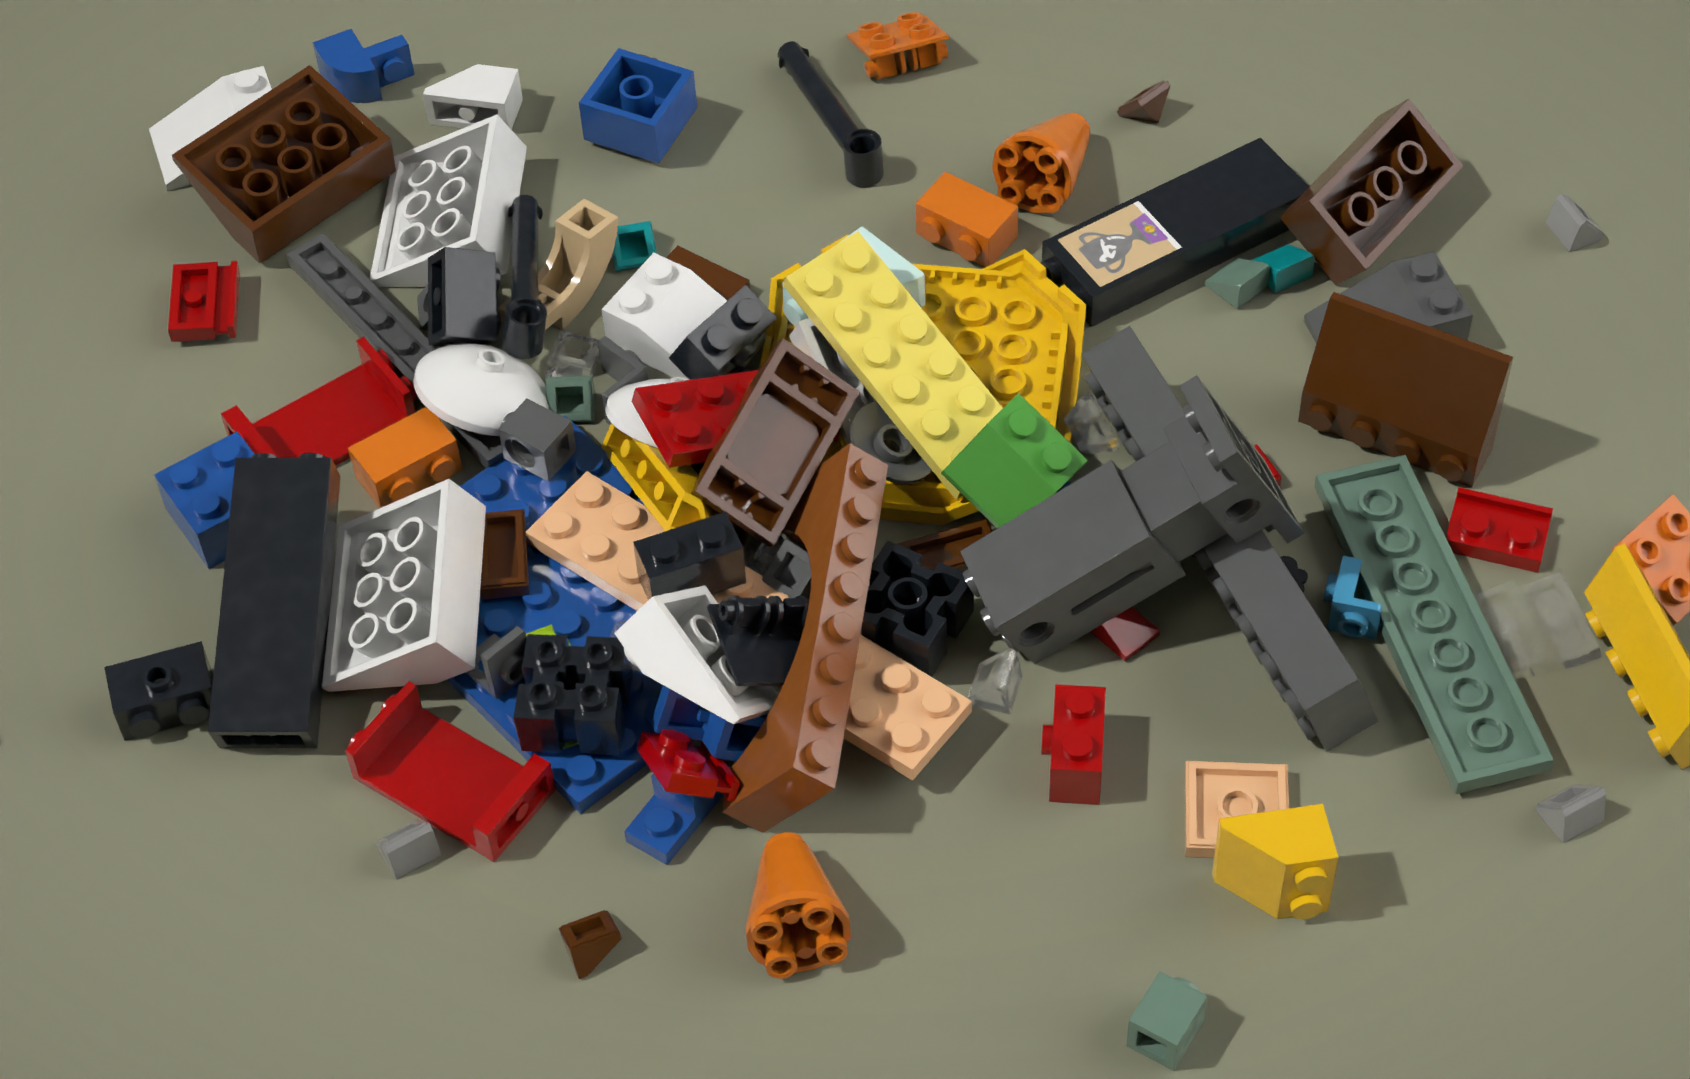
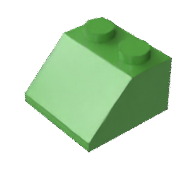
M1018 393L986 424L941 474L998 529L1057 493L1088 460Z

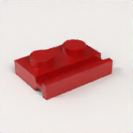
M231 261L230 266H218V262L173 264L168 324L171 342L216 339V335L229 334V338H236L240 285L238 261Z
M1458 487L1446 539L1454 554L1538 573L1553 508Z
M663 729L660 734L642 731L637 750L666 792L714 798L715 792H722L727 801H735L740 782L723 759L713 758L703 742H701L700 747L694 746L686 734L671 729Z

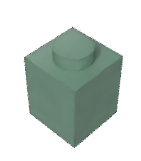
M1159 971L1129 1019L1126 1046L1174 1071L1204 1022L1208 995L1200 992L1196 985L1184 978H1172Z

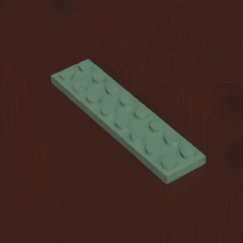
M1406 455L1316 475L1314 487L1345 555L1362 559L1358 583L1366 600L1382 604L1379 629L1455 794L1551 771L1554 758Z

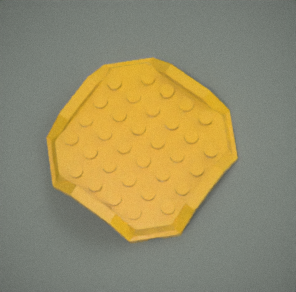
M845 235L844 237L838 239L837 241L821 249V254L826 252L836 244H838L840 241H842L849 235ZM1026 249L982 269L912 264L925 274V305L921 307L922 310L998 403L1004 408L1019 393L1072 444L1081 371L1086 304L1065 285L1060 288L1046 276V268ZM799 263L771 278L768 309L777 319L766 330L759 367L763 365L781 339L784 338L792 344L789 336L795 326L787 319L783 311L782 283L786 276L802 267ZM840 433L837 441H833L830 444L819 465L847 445ZM932 471L923 480L911 484H899L886 480L880 519L944 525L979 510L964 495L956 500Z

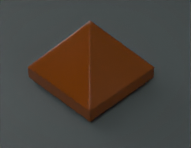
M1163 80L1144 89L1121 105L1117 111L1118 115L1125 118L1159 123L1170 89L1169 82H1164Z

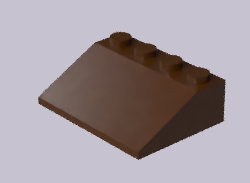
M310 65L172 154L175 164L232 238L259 264L396 172L391 138Z
M1333 292L1329 299L1303 387L1298 422L1390 457L1406 455L1411 465L1438 474L1447 480L1473 487L1493 449L1513 357Z

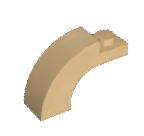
M586 199L581 200L555 220L554 243L548 259L538 273V301L547 310L545 330L552 324L563 330L581 312L601 282L613 253L618 230V216ZM511 298L498 307L502 323L505 320L506 306L511 301Z

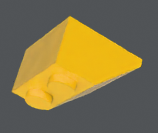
M1316 804L1219 818L1212 869L1214 882L1276 919L1288 917L1309 919L1320 913L1328 912L1339 857L1324 805Z

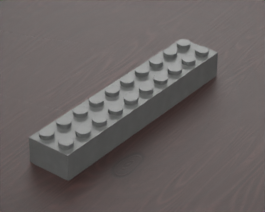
M1128 326L1083 353L1082 357L1090 370L1083 375V378L1095 396V400L1109 423H1112L1120 441L1128 454L1132 455L1135 462L1168 443L1169 440L1163 428L1184 416L1182 405L1132 328ZM1263 530L1238 544L1226 534L1192 554L1199 562L1201 570L1211 587L1224 602L1223 605L1238 629H1241L1256 659L1266 669L1272 684L1283 702H1286L1294 719L1308 741L1317 736L1327 752L1379 722L1357 675Z

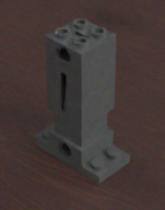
M1197 375L1180 385L1189 404L1182 407L1184 416L1163 428L1169 440L1168 443L1123 470H1120L1112 460L1106 462L960 551L968 567L963 572V577L976 597L981 596L985 608L980 610L983 621L994 636L1002 634L1003 639L1014 654L1021 651L1034 664L1040 662L1185 576L1186 574L1180 561L1226 534L1236 544L1264 528L1268 533L1276 529L1287 543L1304 534L1264 458Z

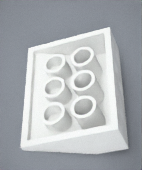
M498 114L394 156L396 172L391 174L389 178L370 274V280L376 287H426L428 285V257L444 247L496 252V267L499 268L500 275L507 273L512 244V216L508 217V209L512 205L513 200L520 194L527 146Z
M444 480L339 526L322 681L323 689L332 692L405 686L408 681L415 685L437 684L475 669L486 506L452 480Z

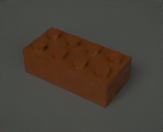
M1407 99L1379 115L1279 218L1303 247L1315 257V261L1332 282L1337 285L1367 270L1460 171L1463 164L1410 99Z

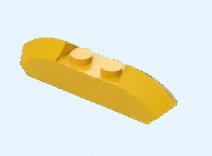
M612 423L610 424L601 448L607 453L608 459L664 531L715 515L713 508L705 504L702 499L691 494L699 476L691 465L669 468L658 448L642 443L626 435Z

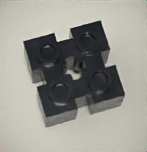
M887 540L872 563L861 635L932 677L947 654V636L956 639L974 612V594L963 577V571L941 562L937 564L934 570L922 566V554Z
M527 634L522 663L526 684H519L513 716L521 751L561 753L563 742L579 743L580 751L583 754L621 755L626 723L622 704L628 705L633 670L631 662L624 653V647L618 638L587 636L586 645L582 647L569 646L568 638L564 635Z

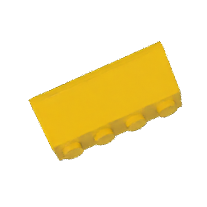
M1623 543L1614 548L1584 591L1593 608L1586 612L1585 616L1599 639L1605 636L1609 638L1613 648L1605 653L1619 678L1628 674L1634 687L1627 690L1626 693L1639 716L1642 718L1649 714L1656 727L1647 732L1660 756L1664 758L1671 754L1682 770L1690 766V656L1650 583L1626 544Z

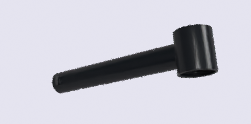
M795 41L783 44L778 51L780 69L785 67L790 76H792L794 82L842 149L845 175L848 182L858 187H868L877 184L884 175L880 135L870 129H858L818 70L811 63L808 49L801 47Z
M520 195L513 200L512 205L508 209V217L512 216L511 301L507 304L505 311L502 347L512 357L531 359L538 356L543 350L547 318L545 306L538 301V219H542L543 211L533 196Z

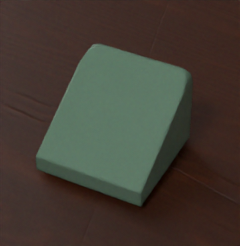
M1235 258L1205 281V286L1238 309L1268 286L1270 265L1264 262Z

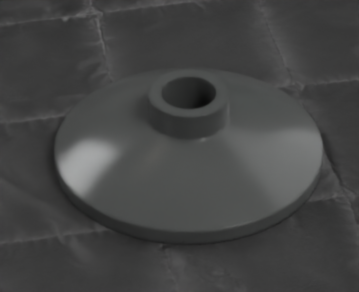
M876 401L866 404L857 412L850 426L851 443L888 464L887 481L911 484L923 480L932 472L931 468Z

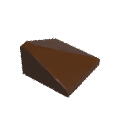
M608 910L597 912L562 925L559 928L560 935L579 979L588 976L622 939Z

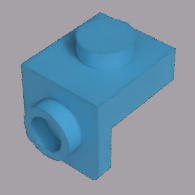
M1343 556L1339 574L1329 573L1323 601L1332 603L1327 630L1354 638L1375 639L1378 632L1382 604L1355 598L1362 559Z

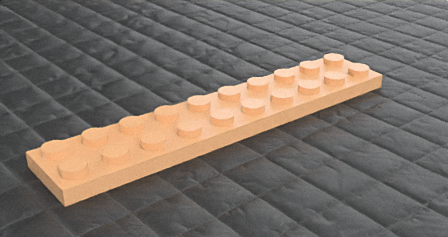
M586 471L525 532L527 544L636 611L648 601L638 578L633 542L665 531L645 505ZM745 566V584L712 594L718 604L721 601H727L730 596H739L740 598L779 596L782 602L784 598H790L788 595L780 593L762 581L763 576ZM860 635L844 739L913 781L971 714L972 701Z

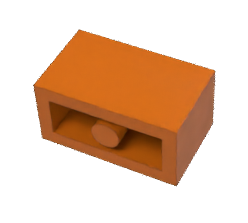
M945 171L916 202V234L929 242L937 243L959 254L968 261H973L987 267L995 263L1018 237V206Z
M427 407L348 447L356 479L379 508L426 489L438 482L447 480L453 474L463 469L457 440L438 416Z

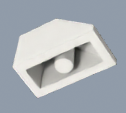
M481 64L474 65L425 88L423 93L429 125L460 129L498 114L512 130L523 101L518 69Z

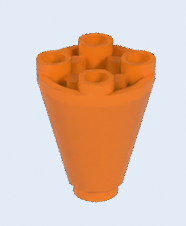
M1077 113L1061 114L1006 138L995 150L992 165L994 178L999 187L997 191L998 197L1032 213H1054L1058 211L1074 190L1089 144L1090 126L1086 119Z
M791 832L776 834L765 844L759 862L745 927L748 951L758 963L766 967V972L769 976L778 979L788 978L797 972L811 971L824 965H835L842 962L847 957V944L851 937L848 912L811 848L801 836Z

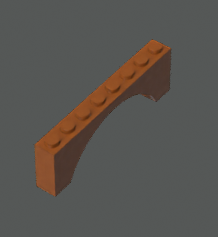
M852 443L846 445L818 466L781 532L804 545L807 549L811 566V592L808 612L796 655L781 691L755 737L730 768L740 782L735 801H727L724 797L722 808L723 813L762 833L830 793L836 786L888 471V464Z

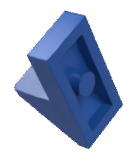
M652 774L654 795L624 831L627 843L668 865L723 797L722 792H715L714 798L666 792L656 776Z

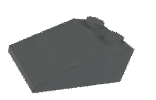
M1435 251L1392 262L1340 293L1468 340L1473 314ZM1329 300L1304 315V322L1316 343Z

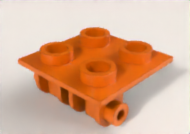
M919 12L902 14L897 17V21L884 25L880 22L866 23L859 26L858 31L846 34L847 38L870 59L864 62L868 78L875 77L877 80L895 76L897 75L896 66L900 74L906 73L905 50L912 71L918 70V66L922 69L941 64L942 59L948 58L947 46L945 42L940 41L948 40L949 35L927 16Z
M1672 494L1611 550L1613 551L1615 547L1623 543L1626 544L1654 590L1668 618L1675 625L1690 612V513L1677 497Z

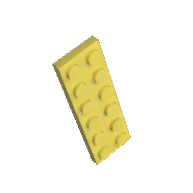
M857 231L786 276L783 286L957 500L963 495L941 472L1003 407L860 232Z

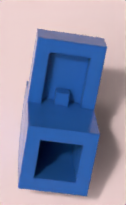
M348 29L313 42L321 76L350 102L369 103L382 100L381 87L415 75L409 44L403 35L363 48L353 30Z
M663 685L650 725L655 733L660 734L663 729H671L686 734L690 739L701 740L713 758L737 761L755 737L767 715L732 724Z

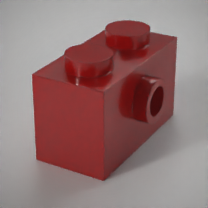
M1055 684L1053 725L1043 724L1041 755H1051L1049 802L1100 805L1106 687Z

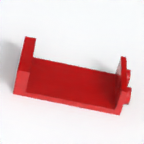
M362 337L356 340L362 365L253 424L237 405L222 412L221 417L227 436L238 431L254 454L269 453L279 458H299L304 453H317L325 457H331L336 466L350 458L348 447L415 413L413 402L417 400V394L407 377L402 376L399 378L396 375L387 354L382 349L376 351L366 338Z
M410 681L397 694L390 696L384 702L380 713L365 729L359 730L352 737L348 748L345 750L351 773L355 780L493 862L497 860L556 791L549 761L535 753L524 766L513 761L422 708L417 685Z

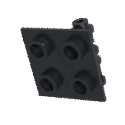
M730 596L727 601H721L720 604H708L709 615L736 686H783L792 666L805 626L809 601L805 596L784 598L783 602L779 596H770L769 598L766 596H757L755 598Z

